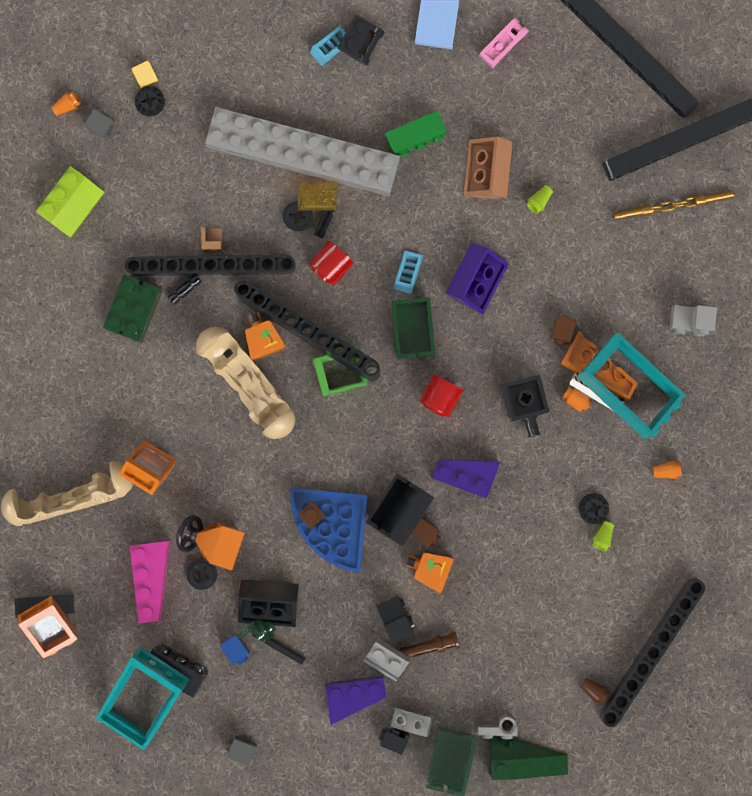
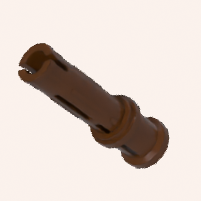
M454 631L451 635L443 637L439 635L434 640L400 648V651L409 658L436 651L443 653L444 650L455 647L459 649L460 646L456 631Z

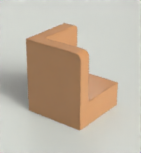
M201 227L203 252L223 251L222 229Z

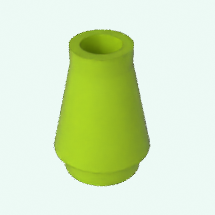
M544 185L542 189L528 199L527 207L536 214L542 212L553 190L549 186Z
M603 522L592 539L593 547L602 551H607L610 548L614 528L612 523Z

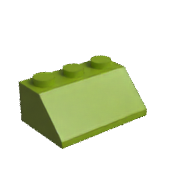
M70 166L37 209L36 213L71 238L105 192Z

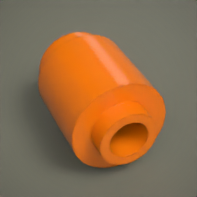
M571 386L567 388L562 396L567 405L579 412L582 410L586 411L592 402L589 400L590 396Z

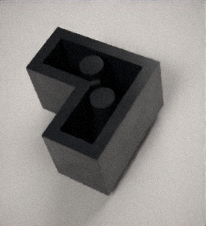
M396 595L376 605L393 644L414 634L413 629L416 627L411 615L406 616L404 610L407 607L403 598L399 599Z

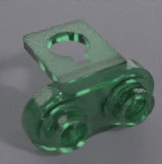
M256 620L236 637L238 639L243 638L252 631L260 641L265 642L274 637L276 628L270 621L261 622V620Z

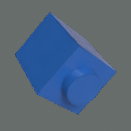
M238 633L220 645L232 665L235 663L240 665L249 659L247 655L250 651Z

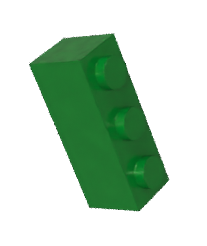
M438 111L385 133V138L392 154L403 158L409 155L411 150L416 149L419 151L426 148V144L432 141L438 143L444 140L447 131Z

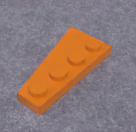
M580 331L577 332L561 362V365L577 374L584 369L599 351L596 348L597 346L593 342H589ZM610 358L594 375L610 392L626 401L630 400L638 384L624 370L617 367Z

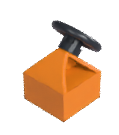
M191 515L180 524L176 534V545L182 552H190L198 546L204 559L210 564L232 570L244 532L219 522H215L203 529L201 518ZM193 521L197 523V528L193 527ZM187 526V530H186V532H185V536L182 538L183 531H184L185 527ZM187 542H191L189 546L185 547Z

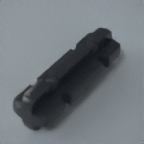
M327 202L326 210L323 211L318 227H316L314 232L316 237L324 238L325 229L328 228L333 217L332 213L337 208L335 203Z
M193 275L190 281H186L177 288L175 293L173 292L168 296V299L172 304H177L180 298L183 299L194 290L193 287L201 284V279L197 275Z

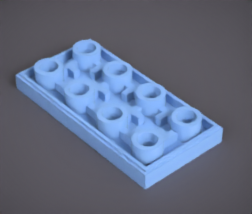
M421 0L415 38L416 45L452 50L459 0Z

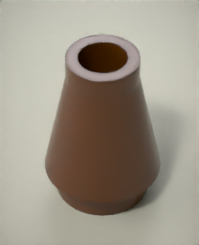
M587 678L580 686L595 704L599 703L602 705L610 693L606 690V687Z

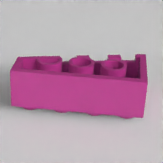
M171 540L130 546L139 624L159 621L162 618Z

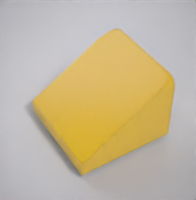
M145 61L132 68L141 89L158 81L149 61Z

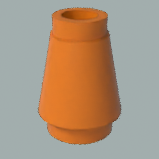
M71 91L70 93L66 92L51 108L55 115L59 116L77 109L81 102L75 92Z
M673 460L653 466L654 478L677 479V477H682L680 461L675 462Z

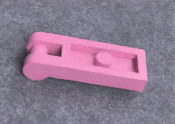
M516 17L479 54L491 68H494L529 32L526 27H522L519 24L520 21ZM514 29L518 34L515 36L511 30Z

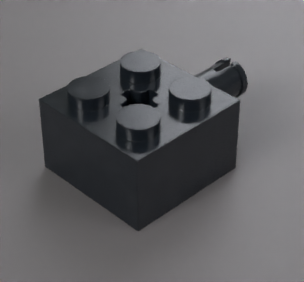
M536 375L502 384L501 389L510 423L523 420L526 424L528 437H533L534 434L535 436L541 435L536 418L538 415L550 412L541 376ZM523 394H525L526 397L529 396L530 398L527 401V404H525V402L521 401L520 399L521 397H523Z

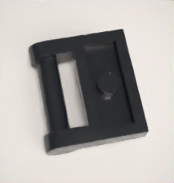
M355 15L337 49L367 66L375 46L385 32L362 17ZM371 32L373 36L363 55H360L358 52L368 33Z

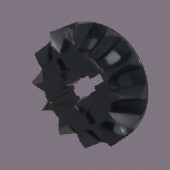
M145 86L135 96V106L142 115L155 116L163 110L165 98L159 89L154 86ZM147 94H149L151 99H155L152 101V108L148 103H144L147 100Z
M291 202L283 211L284 224L294 232L309 228L313 221L312 210L304 202ZM300 209L301 216L306 219H299L296 224L295 218L291 215H296Z
M588 494L579 503V514L587 523H601L608 516L609 503L600 494ZM592 502L595 506H602L597 510V517L594 512H586V510L592 507Z
M198 559L189 565L186 575L192 587L205 590L213 586L218 573L215 565L210 564L205 559ZM205 567H207L205 574L209 578L203 577L198 582L199 574L195 570L202 571L203 569H205Z

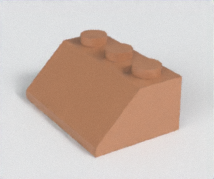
M498 136L469 140L463 196L487 199L507 198L512 141Z

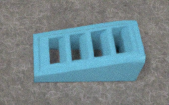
M341 26L312 46L310 53L321 66L340 51L337 49L340 41L335 35L338 34L341 38L344 37L346 32ZM331 39L337 44V47L332 44ZM325 44L331 49L330 52L324 46Z
M404 251L394 284L395 290L409 294L413 293L423 255ZM406 259L417 261V264L407 262ZM404 266L414 268L415 270L405 269ZM402 273H403V274L410 275V276H413V277H412V278L404 277V276H402Z

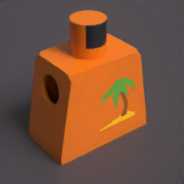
M259 313L248 317L252 327L246 329L245 334L252 361L286 349V345L270 320L262 322Z
M423 552L420 559L409 555L406 566L416 570L413 576L416 580L441 594L454 558Z

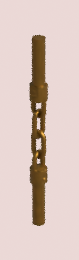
M732 190L709 195H696L687 197L683 201H665L657 206L648 204L640 208L613 212L614 220L639 215H652L654 211L667 212L681 206H700L708 202L733 198L734 195ZM694 199V204H689L688 200ZM671 204L672 208L662 209V205Z

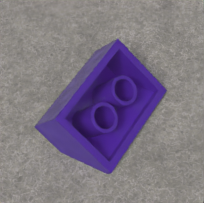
M471 243L445 294L455 301L484 314L509 264L488 248Z

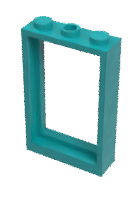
M618 332L604 344L577 375L579 380L644 440L650 436L655 437L660 432V425L670 420L672 417L670 413L673 410L676 411L683 404L681 400L685 396L679 388ZM617 349L670 397V400L648 426L594 377Z
M140 646L131 657L96 719L142 750H145L190 679ZM136 667L172 691L147 732L112 709Z

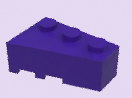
M438 460L432 478L487 498L500 462Z
M384 675L326 683L330 725L385 699Z

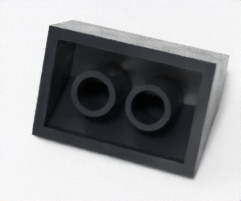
M241 580L238 595V622L296 627L299 584Z

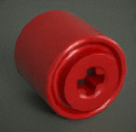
M330 241L309 262V265L312 267L311 270L325 283H330L333 286L338 283L354 264L343 251Z
M434 374L419 402L424 404L423 407L435 414L449 418L464 390Z

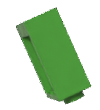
M328 355L313 359L323 397L368 385V380L360 376L362 380L360 382L329 390L322 363L334 359ZM355 357L356 362L358 363L360 361V358Z

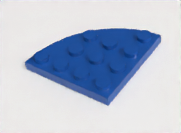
M291 488L292 512L297 527L307 544L320 557L331 564L349 571L360 572L368 495ZM314 501L326 516L310 529L298 514L309 503Z

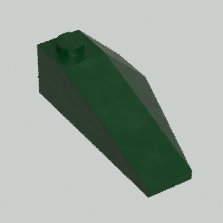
M493 737L489 739L490 776L492 780L568 775L567 754L515 738L502 739L501 737Z

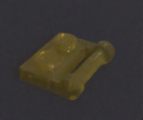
M300 181L298 211L337 210L338 181H332V183H306L305 181Z

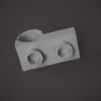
M395 708L391 727L429 737L433 716L428 714L424 716L423 713Z
M505 714L498 719V725L477 724V733L485 739H492L493 736H501L502 739H513V736H517L518 728L514 718ZM505 720L512 721V726L509 729L502 728V723Z

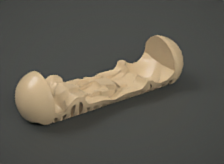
M218 326L205 329L199 335L196 342L198 356L207 358L213 364L216 374L223 376L228 384L238 391L241 401L249 410L248 415L250 418L264 428L262 432L264 436L270 439H280L287 436L292 431L296 421L293 409L281 398L280 394H277L278 391L227 329ZM227 349L233 352L229 358H226L224 355Z
M110 461L111 477L104 473H95L92 475V481L89 484L75 487L67 492H61L52 496L42 492L39 493L34 501L28 502L20 498L15 489H11L2 499L1 511L4 518L10 524L22 526V524H31L116 500L118 497H124L132 489L133 483L119 475L124 463Z

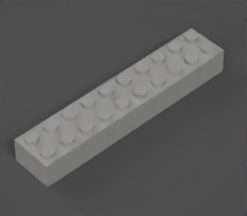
M215 107L205 142L209 149L388 197L391 195L400 162V156L218 107Z

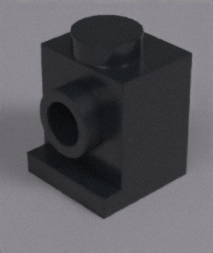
M383 728L378 739L381 740L380 746L402 755L410 736L408 733H405L404 736L401 735L402 732L395 728H391V730Z

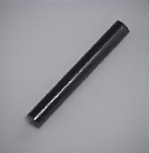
M257 629L252 634L253 637L301 665L306 659Z

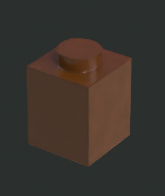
M558 315L555 319L550 339L554 340V343L557 345L565 346V343L569 344L577 320Z
M314 501L309 503L298 514L310 529L326 516Z
M422 518L411 533L412 536L428 547L431 544L435 546L440 539L438 535L440 531Z

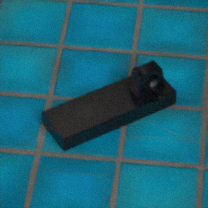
M74 594L50 595L65 614H75ZM50 596L14 598L15 618H18L19 614Z

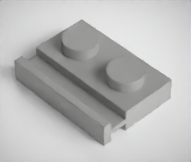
M378 638L366 655L364 662L397 681L411 658Z

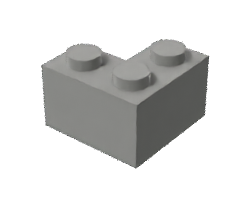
M674 305L671 307L669 330H674V334L685 335L686 332H691L696 337L709 335V333L715 331L717 307Z

